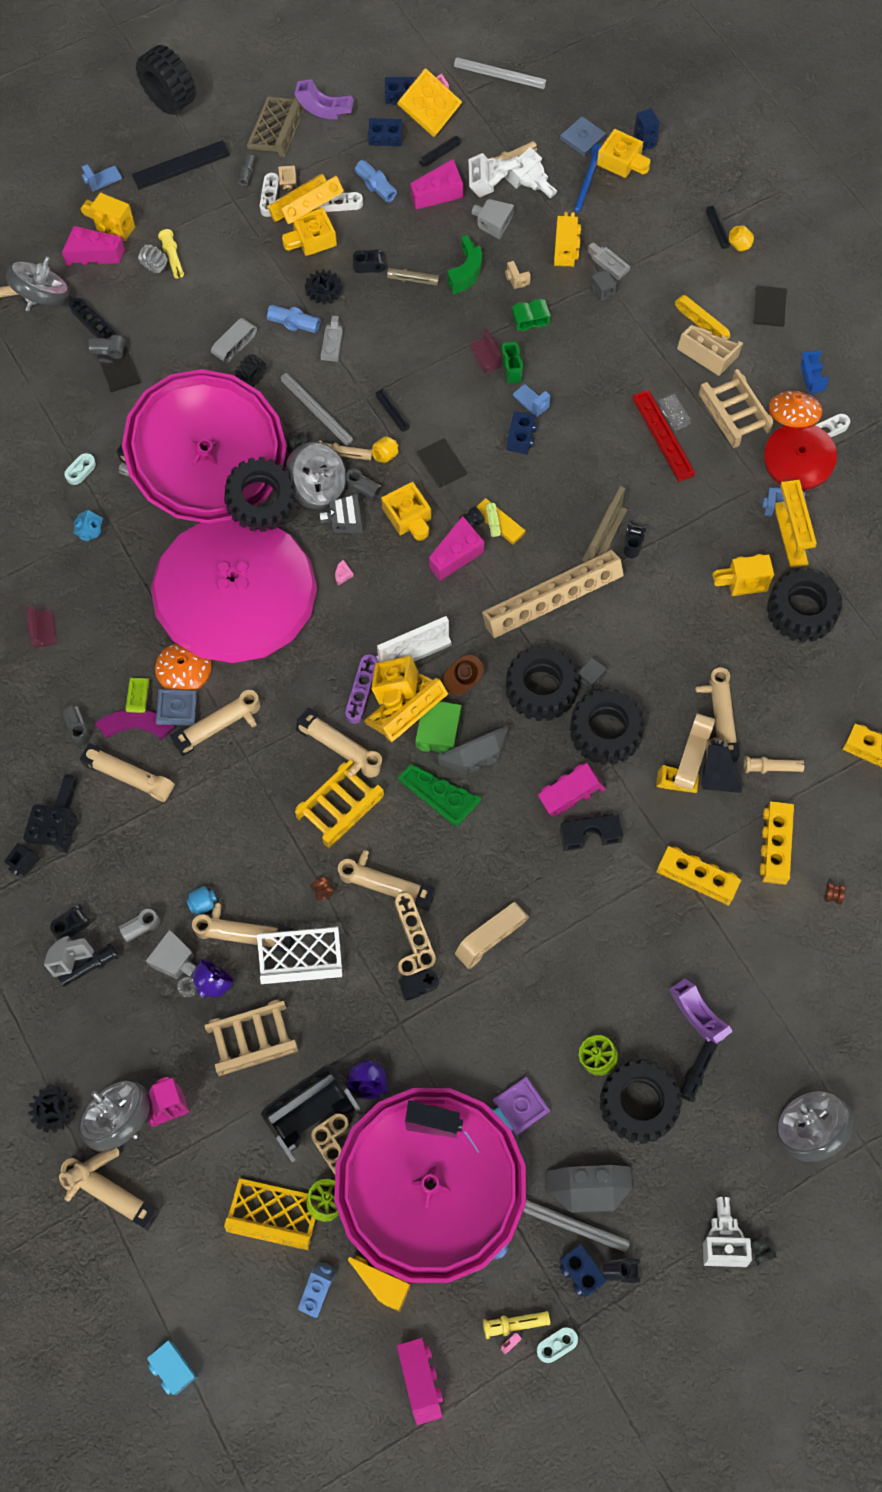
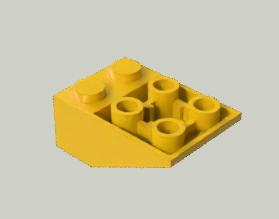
M357 1255L354 1259L349 1257L348 1261L381 1304L400 1312L410 1290V1284L396 1276L392 1277L387 1272L376 1267L368 1266L369 1262Z

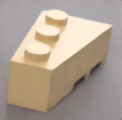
M691 325L681 334L677 349L720 376L739 357L743 342L738 341V343L727 340L728 337L722 336L720 338L712 335L711 331Z

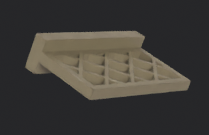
M296 96L294 99L267 97L248 141V149L278 152L279 156L286 157L305 111V108L299 103ZM271 103L278 104L272 108H269ZM286 105H291V107H289L286 110L283 108ZM279 109L282 110V112L274 115L273 113ZM272 115L271 118L264 120L266 116ZM286 115V119L279 122L278 119ZM274 121L277 122V124H275L272 127L268 126L270 123ZM266 126L267 129L259 133V130ZM281 128L280 132L276 134L273 133V131ZM271 133L272 136L264 140L263 137ZM258 139L262 140V142L254 144ZM276 140L275 146L268 145L270 142Z
M620 486L581 564L608 552L627 514L628 509L622 507L625 488Z

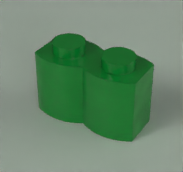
M535 299L530 303H517L512 306L511 315L517 331L550 324L551 316L545 300Z
M515 341L503 343L501 361L508 384L521 383L523 362L519 357L520 349Z

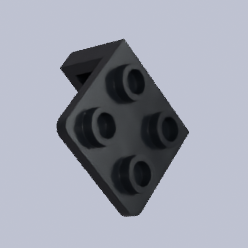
M35 804L32 807L23 839L30 843L52 845L59 852L67 853L68 848L72 844V835L77 827L78 817L69 808Z

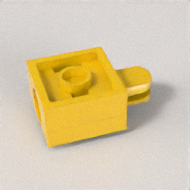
M614 129L598 151L597 165L626 178L631 170L642 175L646 174L650 168V159L642 155L643 141Z
M99 193L94 202L86 200L81 207V212L85 216L94 219L96 229L99 232L120 236L123 241H126L135 228L130 205L103 193Z
M324 208L311 211L292 222L294 231L282 236L283 246L286 250L290 251L301 247L305 256L337 246L336 233Z
M564 212V216H558L554 266L574 267L575 260H578L580 236L578 235H580L581 224H578V217H574L575 212H571V217L568 216V212Z
M414 482L381 497L382 509L400 536L409 531L417 541L425 540L429 536V527L426 522L431 520V508Z
M757 554L753 557H737L732 560L730 568L716 570L712 575L715 586L729 585L731 596L767 592L774 572L770 555Z
M411 655L375 663L371 689L379 705L385 704L388 711L400 709L404 699H410L416 695L418 670Z

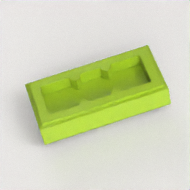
M130 678L126 712H146L149 678Z

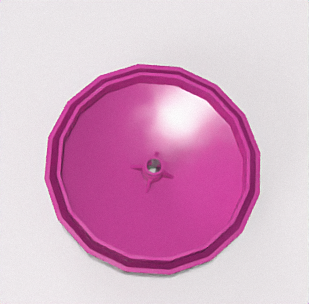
M204 369L171 374L145 390L127 415L122 441V449L129 476L149 502L175 518L207 524L232 519V514H228L226 510L227 505L224 502L226 479L228 475H231V470L234 467L238 468L240 462L245 461L247 463L248 459L253 457L255 460H259V457H265V461L272 459L275 460L276 465H284L287 446L279 416L260 391L234 375ZM254 482L243 489L242 495L249 504L256 507L267 499L273 488L266 483Z
M233 519L209 524L201 522L179 534L159 558L151 584L155 616L171 639L200 658L228 663L264 658L292 642L311 617L317 592L312 562L294 537L277 527L273 530L266 528V532H260V529L256 528L255 531H250V527L246 526L243 528L240 526V521L235 522Z
M412 1088L379 1101L351 1128L336 1162L334 1202L347 1238L374 1267L409 1283H450L485 1268L512 1240L526 1205V1165L511 1129L484 1102L451 1088ZM408 1100L460 1112V1119H463L462 1133L458 1132L457 1138L407 1131L405 1117ZM465 1132L468 1134V1136L470 1137V1139H471L472 1142L474 1143L475 1147L473 1146V1144L471 1143V1141L469 1140V1138L467 1137V1135L465 1134ZM430 1181H432L436 1187L429 1190L425 1187V1184L429 1185Z

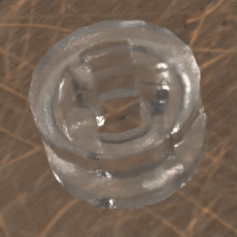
M190 977L182 978L177 984L179 993L184 997H191L196 992L197 988ZM186 983L188 985V983H191V990L184 992L183 984Z

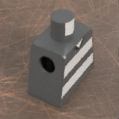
M357 494L330 501L331 512L320 513L321 524L332 523L333 532L363 533Z

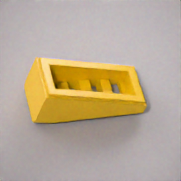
M663 765L658 770L656 787L697 793L699 774L697 775L693 790L674 785L672 779L673 776L676 778L677 768Z

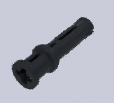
M109 943L106 948L99 952H94L93 957L74 966L72 973L58 976V979L63 987L96 968L102 969L104 964L111 960L119 959L118 954L112 944Z
M705 1040L693 1069L685 1076L686 1081L681 1089V1098L689 1102L695 1101L696 1098L694 1096L698 1088L703 1084L702 1077L717 1048L716 1043Z

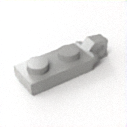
M594 242L588 246L587 252L591 255V258L618 281L630 271V266L607 247L600 248Z
M332 316L331 325H327L325 328L321 360L336 362L339 360L343 336L342 326H339V316Z

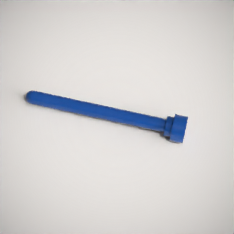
M595 144L591 149L592 159L574 208L575 212H580L597 165L598 151L602 145Z

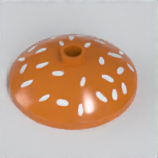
M790 390L775 395L769 403L770 415L777 422L789 427L799 428L814 425L820 420L823 412L820 402L812 395L802 391Z
M177 643L166 647L158 656L155 664L156 677L159 683L168 690H198L208 681L212 669L210 659L200 658Z

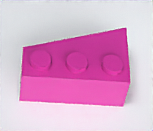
M453 159L410 183L411 199L415 210L463 198V183Z
M73 226L62 254L66 265H72V263L88 265V262L113 264L120 263L125 248L120 236Z
M463 516L429 557V568L439 581L484 553V541Z
M586 763L576 766L574 772L569 775L565 774L558 778V782L552 786L547 785L538 796L548 813L555 817L574 807L575 803L584 798L586 801L591 798L589 794L598 789L603 792L606 788L596 772Z
M165 1077L159 1079L157 1084L152 1085L148 1093L151 1102L150 1112L147 1117L150 1128L190 1113L183 1090L173 1078Z
M420 1338L397 1345L416 1424L420 1425L443 1418L439 1405L440 1402H443L440 1388L435 1389L433 1382L437 1380L434 1366L430 1367L428 1359L432 1358L429 1344L424 1346L423 1339Z

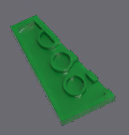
M411 764L398 777L400 783L456 828L482 801L481 797L474 796L462 788H457L443 779L440 780Z

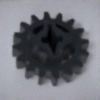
M322 269L321 273L316 270L315 275L310 273V278H306V295L310 297V300L315 299L316 304L319 301H322V305L325 304V301L331 303V299L337 300V295H341V279L337 278L336 273L331 274V270L327 273L324 269Z
M50 1086L47 1087V1092L39 1090L40 1096H33L35 1103H29L33 1110L29 1111L28 1114L34 1116L30 1120L31 1123H37L36 1128L39 1130L43 1128L45 1133H48L50 1128L53 1133L57 1132V1127L64 1130L63 1124L65 1122L70 1124L69 1116L75 1115L71 1111V1109L75 1108V1104L69 1103L73 1100V1097L67 1096L68 1092L66 1090L60 1092V1088L57 1086L54 1091ZM54 1096L52 1099L45 1100L48 1097ZM65 1104V1111L63 1113L62 1106ZM46 1105L53 1107L58 1114L50 1112ZM59 1119L54 1123H50L52 1120Z

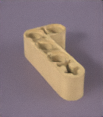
M696 714L674 785L693 790L705 753L707 739H709L715 723L714 718Z
M401 893L395 898L394 905L413 954L402 958L398 962L397 968L400 974L408 976L433 966L435 954L412 896L408 893ZM401 897H403L404 900L408 899L409 902L406 904L407 909L409 910L412 908L413 912H408L404 916L402 915V912H405L406 910L403 905H399ZM408 916L415 917L416 925L414 927L406 924ZM417 934L421 935L424 939L421 946H417L413 942V937ZM423 953L429 954L431 957V962L428 965H424L420 960ZM404 961L411 962L412 970L410 972L402 970L401 965Z
M513 902L468 935L460 943L455 955L467 969H471L480 961L485 952L523 925L529 916L516 902Z
M343 1114L333 1115L312 1131L313 1142L334 1175L336 1174L338 1157L331 1160L327 1157V1154L332 1149H336L339 1155L342 1149L336 1140L345 1135L349 1130V1122ZM337 1120L345 1122V1126L340 1130L334 1128V1123ZM319 1132L327 1133L325 1141L319 1142L316 1140Z

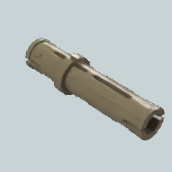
M388 268L387 279L402 280L404 283L409 281L438 286L439 275L408 271L406 268L404 270Z

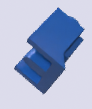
M821 350L802 353L801 369L806 388L810 393L824 392L829 380L828 377H821L820 374L823 368V364L818 363Z

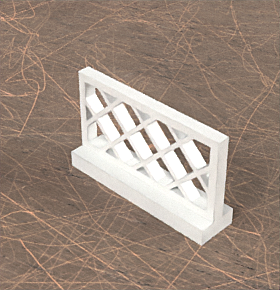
M445 616L377 645V662L410 655L415 662L452 646L449 638L448 618Z
M338 926L257 934L261 984L342 977L343 970ZM327 932H334L335 940L331 945H328L321 939ZM305 934H311L316 938L310 947L301 941ZM285 936H291L296 940L290 949L281 943ZM262 938H271L276 942L270 951L263 946ZM318 941L327 947V950L321 956L312 950ZM298 943L307 949L301 958L292 952ZM277 945H280L287 951L281 960L271 953ZM329 950L336 954L337 963H328L323 959ZM309 952L318 958L314 965H308L303 961ZM288 954H291L298 960L293 967H288L283 963ZM268 956H271L278 962L274 968L265 969L264 961Z

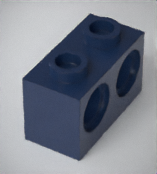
M385 77V103L397 104L417 77Z
M652 108L636 114L633 137L643 141L642 151L651 149L657 144L660 122Z
M369 118V145L402 146V119Z
M514 411L507 440V451L528 454V450L533 447L534 437H531L532 433H536L537 422H534L535 415Z
M581 1244L559 1261L561 1264L559 1267L565 1278L570 1277L574 1282L572 1287L579 1297L581 1295L584 1298L588 1297L607 1282ZM575 1257L579 1259V1269L574 1270L569 1266L570 1258ZM584 1276H590L593 1279L594 1284L592 1288L583 1286L582 1278Z

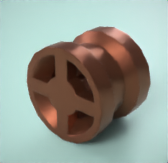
M328 877L320 878L310 885L316 893L317 901L327 899L335 893L334 889L329 885L330 880Z
M828 882L824 901H834L836 904L841 905L845 895V885L835 886L833 883Z

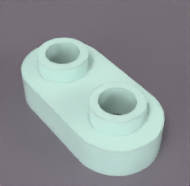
M81 454L66 469L65 477L68 483L77 485L94 470L96 462L91 454Z
M562 1328L540 1342L537 1347L538 1358L542 1362L551 1363L574 1349L578 1343L576 1332L571 1328ZM564 1335L570 1337L569 1344L563 1343L562 1338ZM545 1347L551 1348L552 1353L550 1356L544 1354Z

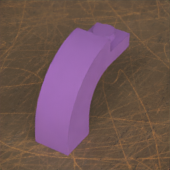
M313 80L297 82L295 96L299 103L310 113L325 119H339L340 114L351 113L354 102L352 96L329 97L322 94L316 88Z
M683 979L669 989L683 1015L706 1041L712 1040L714 1043H718L732 1033L730 1026L714 1015L707 1007L693 983Z

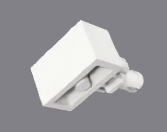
M530 147L519 156L521 166L509 170L505 179L516 189L520 185L531 187L535 191H543L551 199L557 193V190L547 182L548 176L544 173V168L541 164L542 157Z
M482 153L468 159L469 186L479 197L494 192V186L501 178L506 177L509 170L521 166L519 157L515 156L504 161L502 158L497 160L493 158L488 159Z
M723 1197L716 1198L718 1218L711 1220L712 1228L702 1244L704 1266L747 1267L752 1261L750 1238H744L742 1231L738 1228L737 1219L732 1221L729 1197H725V1200H723Z

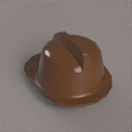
M464 655L454 662L444 673L443 683L446 690L454 695H462L481 679L484 672L481 660L473 655Z

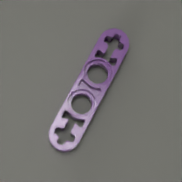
M365 655L360 661L345 712L347 721L352 724L359 723L365 712L372 687L375 663H378L373 655ZM372 661V665H370L369 672H367L366 663ZM361 677H368L370 681L364 685L359 682V679ZM361 693L365 697L362 701H356L354 696ZM354 706H357V715L351 717L350 713H353Z

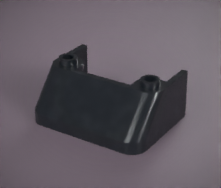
M324 1067L266 1106L261 1116L293 1163L296 1160L290 1151L299 1147L301 1142L299 1134L333 1110L337 1114H346L353 1107L359 1116L363 1112L331 1067Z

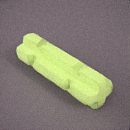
M488 503L486 511L488 513L490 533L492 537H498L501 531L496 504Z

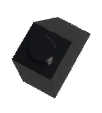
M714 737L712 740L707 739L701 780L702 789L742 793L741 784L727 741L718 737Z
M408 1100L405 1126L407 1131L457 1138V1133H462L463 1119H460V1112Z

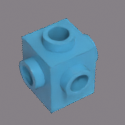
M89 510L78 514L74 521L73 534L79 536L84 541L97 538L101 533L100 527L103 518Z

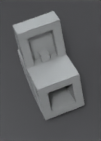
M66 936L50 947L44 966L53 977L72 973L75 960L93 957L94 950L85 938L72 941L69 936Z

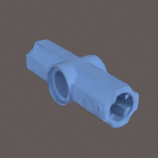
M359 161L355 167V172L365 181L367 188L371 192L375 191L385 202L388 201L390 203L393 201L397 191L387 182L385 175L380 170L376 171L366 161Z
M270 305L268 308L267 320L284 324L289 330L296 331L299 328L313 333L319 330L320 318L304 314L299 308L291 307L286 309L275 305Z

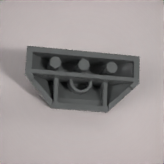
M505 725L437 755L438 765L466 774L468 772L474 773L486 764H494L499 759L506 742L508 726Z
M580 1166L546 1171L548 1194L554 1197L571 1213L614 1211L633 1189L631 1167Z

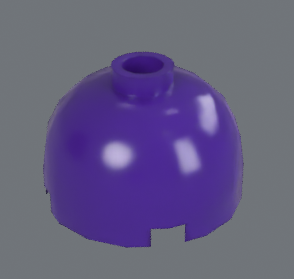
M201 959L195 967L192 977L193 983L197 988L196 992L204 998L207 996L215 998L224 995L234 983L233 978L222 968L220 970L215 968L214 963Z
M365 1060L354 1065L349 1071L346 1087L351 1095L353 1091L358 1093L357 1097L377 1099L381 1097V1093H384V1095L387 1093L388 1076L385 1070L374 1061Z

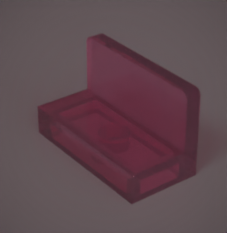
M486 329L483 331L482 339L470 343V348L484 373L501 367V354Z
M34 606L26 607L30 641L34 648L57 644L53 612L49 610L37 613Z

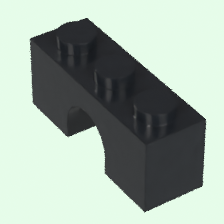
M608 813L598 818L588 816L578 821L574 819L565 820L560 825L563 850L583 849V836L589 832L600 836L602 846L622 843L623 832L619 814L613 815Z

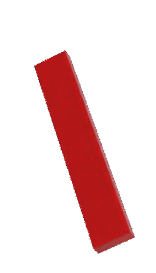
M646 390L633 395V402L677 481L681 482L694 477L695 471L650 391Z

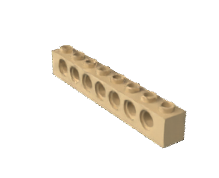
M610 550L483 611L482 615L486 629L496 638L624 576L621 559Z

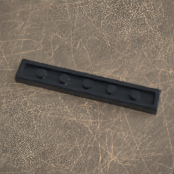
M222 140L133 173L132 178L138 190L228 157L230 156L229 151Z

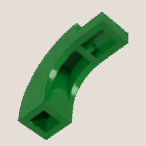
M468 235L461 237V248L466 257V262L457 268L447 270V282L453 294L471 287L481 273L480 246L475 247L474 242L470 241Z

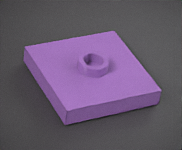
M527 1077L492 1100L496 1108L499 1107L508 1120L516 1136L550 1113V1109Z

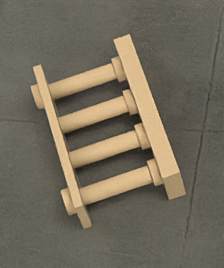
M738 369L735 370L732 381L716 388L710 387L708 382L701 384L699 396L733 448L740 445L742 435L763 427L767 434L770 433L773 419L767 414L748 385L746 377ZM734 387H737L741 393L723 402L719 401L716 396ZM743 400L749 405V408L733 415L728 414L725 408ZM753 413L758 419L757 422L740 429L733 423Z
M274 1000L269 1002L268 1006L222 1020L220 1018L212 1019L209 1021V1024L204 1025L208 1033L213 1032L221 1059L219 1063L215 1064L216 1072L219 1076L299 1052L295 1040L291 1041V1039H288L281 1015V1011L287 1009L284 1001ZM273 1013L280 1041L279 1045L271 1047V1045H268L261 1017ZM250 1020L254 1022L260 1044L259 1051L253 1053L248 1051L241 1023ZM230 1026L234 1027L240 1049L239 1057L234 1059L228 1057L221 1030Z

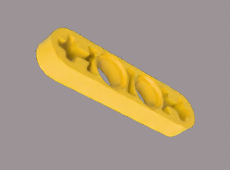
M682 295L675 301L677 309L697 326L711 331L714 336L720 338L725 336L728 337L727 340L730 338L729 330L689 297Z

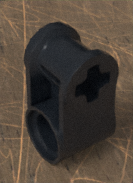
M380 249L358 250L354 252L353 270L357 273H379L384 271L386 268L383 262L384 252Z
M632 522L628 523L624 554L628 558L639 556L647 525L639 526L632 524Z
M81 905L72 907L51 922L50 929L57 940L66 936L71 937L91 924V920L84 915ZM60 926H65V930L63 932H57V929Z
M431 970L409 975L398 980L405 1001L433 992L439 984L436 973ZM427 977H430L432 980L431 985H428L426 982Z
M640 1259L607 1260L603 1265V1275L609 1281L641 1283V1279L638 1278Z

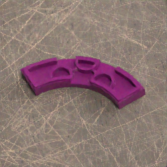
M123 710L112 713L95 723V726L107 739L116 733L129 730L130 728H137L150 732L162 740L176 729L174 725H157V714L150 711L137 713Z

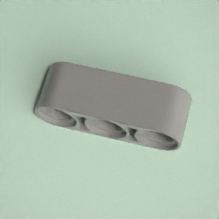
M240 318L215 342L211 353L223 362L228 363L254 338L257 333V327L244 318Z

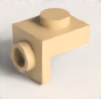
M295 166L278 167L280 189L290 191L293 188H297Z
M514 261L507 263L505 275L507 280H510L514 289L523 288L530 284L529 271L519 274Z

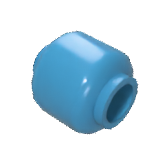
M203 886L189 892L186 901L192 914L203 915L213 910L215 907L214 902L217 899L213 890L208 891Z

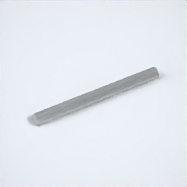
M458 57L454 61V67L540 89H544L546 86V79Z
M288 373L281 376V381L346 446L353 442V437Z
M526 1200L524 1213L622 1252L628 1250L629 1241Z

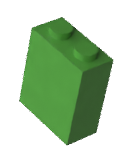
M439 702L424 714L419 721L416 748L425 752L430 750L438 751L440 754L455 748L461 717V705Z

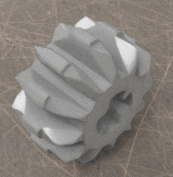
M150 244L144 245L138 255L140 264L154 273H160L168 261L166 255L161 250Z

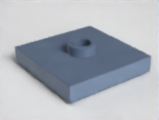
M580 117L560 135V140L584 157L591 151L593 145L601 143L606 138L604 131L584 117Z
M159 689L156 724L187 726L195 724L197 691Z

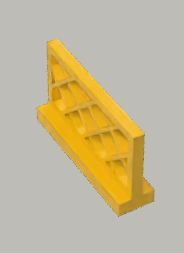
M419 673L416 691L420 690V692L416 693L413 698L404 699L402 703H406L396 711H388L385 704H383L367 717L364 722L366 725L384 734L390 742H393L446 697L448 692L439 679L435 678L432 680Z
M239 1178L224 1227L226 1232L309 1251L316 1219L311 1216V1220H309L308 1216H310V1213H305L300 1205L307 1200V1193ZM242 1185L251 1187L254 1194L243 1199L240 1194ZM265 1191H271L275 1198L264 1204L259 1195ZM286 1195L292 1196L295 1203L285 1209L280 1199ZM257 1196L262 1206L251 1212L246 1203ZM277 1201L282 1211L272 1217L267 1207ZM315 1201L314 1207H316L320 1202ZM242 1205L245 1206L249 1213L243 1218L233 1217L235 1209ZM298 1206L303 1216L292 1222L287 1212ZM264 1209L269 1219L263 1223L257 1222L253 1215ZM285 1214L290 1224L283 1228L277 1227L274 1220ZM306 1219L309 1224L308 1232H299L295 1224Z

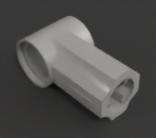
M144 909L137 917L120 925L119 929L128 943L147 931L156 930L160 926L161 920L154 910ZM149 916H154V920L146 924V919Z

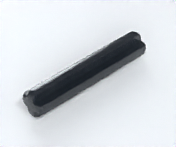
M458 136L450 138L419 158V164L425 167L460 145V138Z
M713 205L708 206L706 214L721 248H728L730 246L729 238L716 208Z
M383 389L377 391V399L402 432L410 428L409 423Z

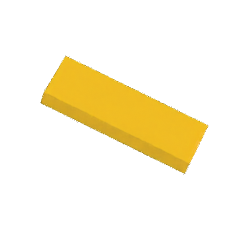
M485 498L476 508L482 513L484 522L489 525L486 505L491 502ZM496 507L501 531L500 535L514 545L525 534L526 530Z

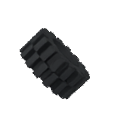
M249 354L248 357H244V361L241 360L240 366H237L238 370L235 371V377L255 387V384H258L260 379L262 380V375H265L264 370L267 367L266 363L259 357Z

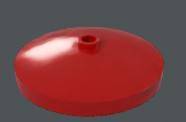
M784 425L770 436L764 450V464L772 479L780 485L781 482L800 480L802 490L813 489L823 484L831 476L837 461V450L832 438L823 429L815 425L799 428Z

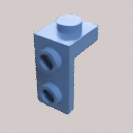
M88 164L82 166L84 173L81 175L85 184L89 185L92 192L122 179L116 166L93 174Z
M524 384L513 393V397L536 417L545 412L550 406V394L546 391L538 396Z
M769 488L767 497H764L762 508H765V516H772L776 501L784 502L781 488Z
M318 1261L310 1274L298 1307L299 1311L315 1318L319 1316L328 1289L335 1279L338 1269L333 1268L328 1263Z

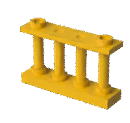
M320 174L267 205V208L274 222L285 218L287 224H290L344 191L337 176L326 181L324 174Z
M800 480L781 482L780 488L784 502H776L774 509L790 568L806 566L809 563L805 549L815 548L817 543Z
M351 759L347 763H342L337 772L307 801L301 802L296 807V818L300 820L306 816L323 832V844L328 849L384 797V791L379 785L375 788H370L356 774L353 777L347 775L350 768L354 765ZM346 776L365 793V797L361 801H356L339 785ZM332 789L351 806V810L347 814H342L325 798ZM318 802L337 819V824L333 828L325 825L311 811Z

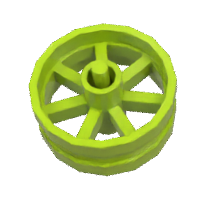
M594 1035L588 1037L579 1048L578 1056L580 1062L593 1075L602 1076L608 1074L618 1063L617 1049L609 1038L605 1036ZM598 1043H603L601 1048L597 1046ZM610 1045L612 1051L604 1052L607 1046ZM585 1054L592 1056L585 1061ZM612 1056L609 1062H607L606 1057ZM595 1061L594 1068L587 1066Z
M321 1179L315 1182L309 1189L306 1200L307 1210L317 1220L323 1222L332 1221L339 1216L336 1204L332 1202L335 1200V1195L332 1196L331 1194L332 1189L335 1190V1180ZM327 1186L329 1190L324 1192L321 1187ZM315 1189H317L321 1197L314 1196L311 1194ZM311 1200L319 1201L320 1203L316 1207H313L311 1204ZM329 1206L334 1208L336 1212L329 1214ZM323 1208L325 1209V1214L320 1213L317 1210Z

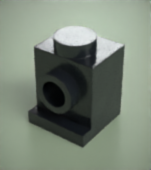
M18 842L4 862L10 866L8 870L13 874L25 876L35 861H39L41 858Z

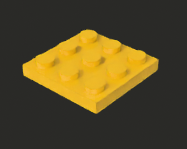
M426 68L397 102L406 113L433 137L436 136L462 103L458 97Z

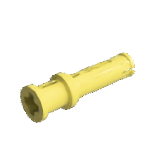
M169 229L162 230L158 234L159 239L163 243L162 249L167 253L174 278H179L177 272H179L181 278L184 276V272L176 252L177 244L173 240V232Z
M548 1311L507 1318V1316L503 1315L499 1319L488 1321L483 1319L486 1339H490V1336L501 1334L508 1336L511 1331L550 1325Z

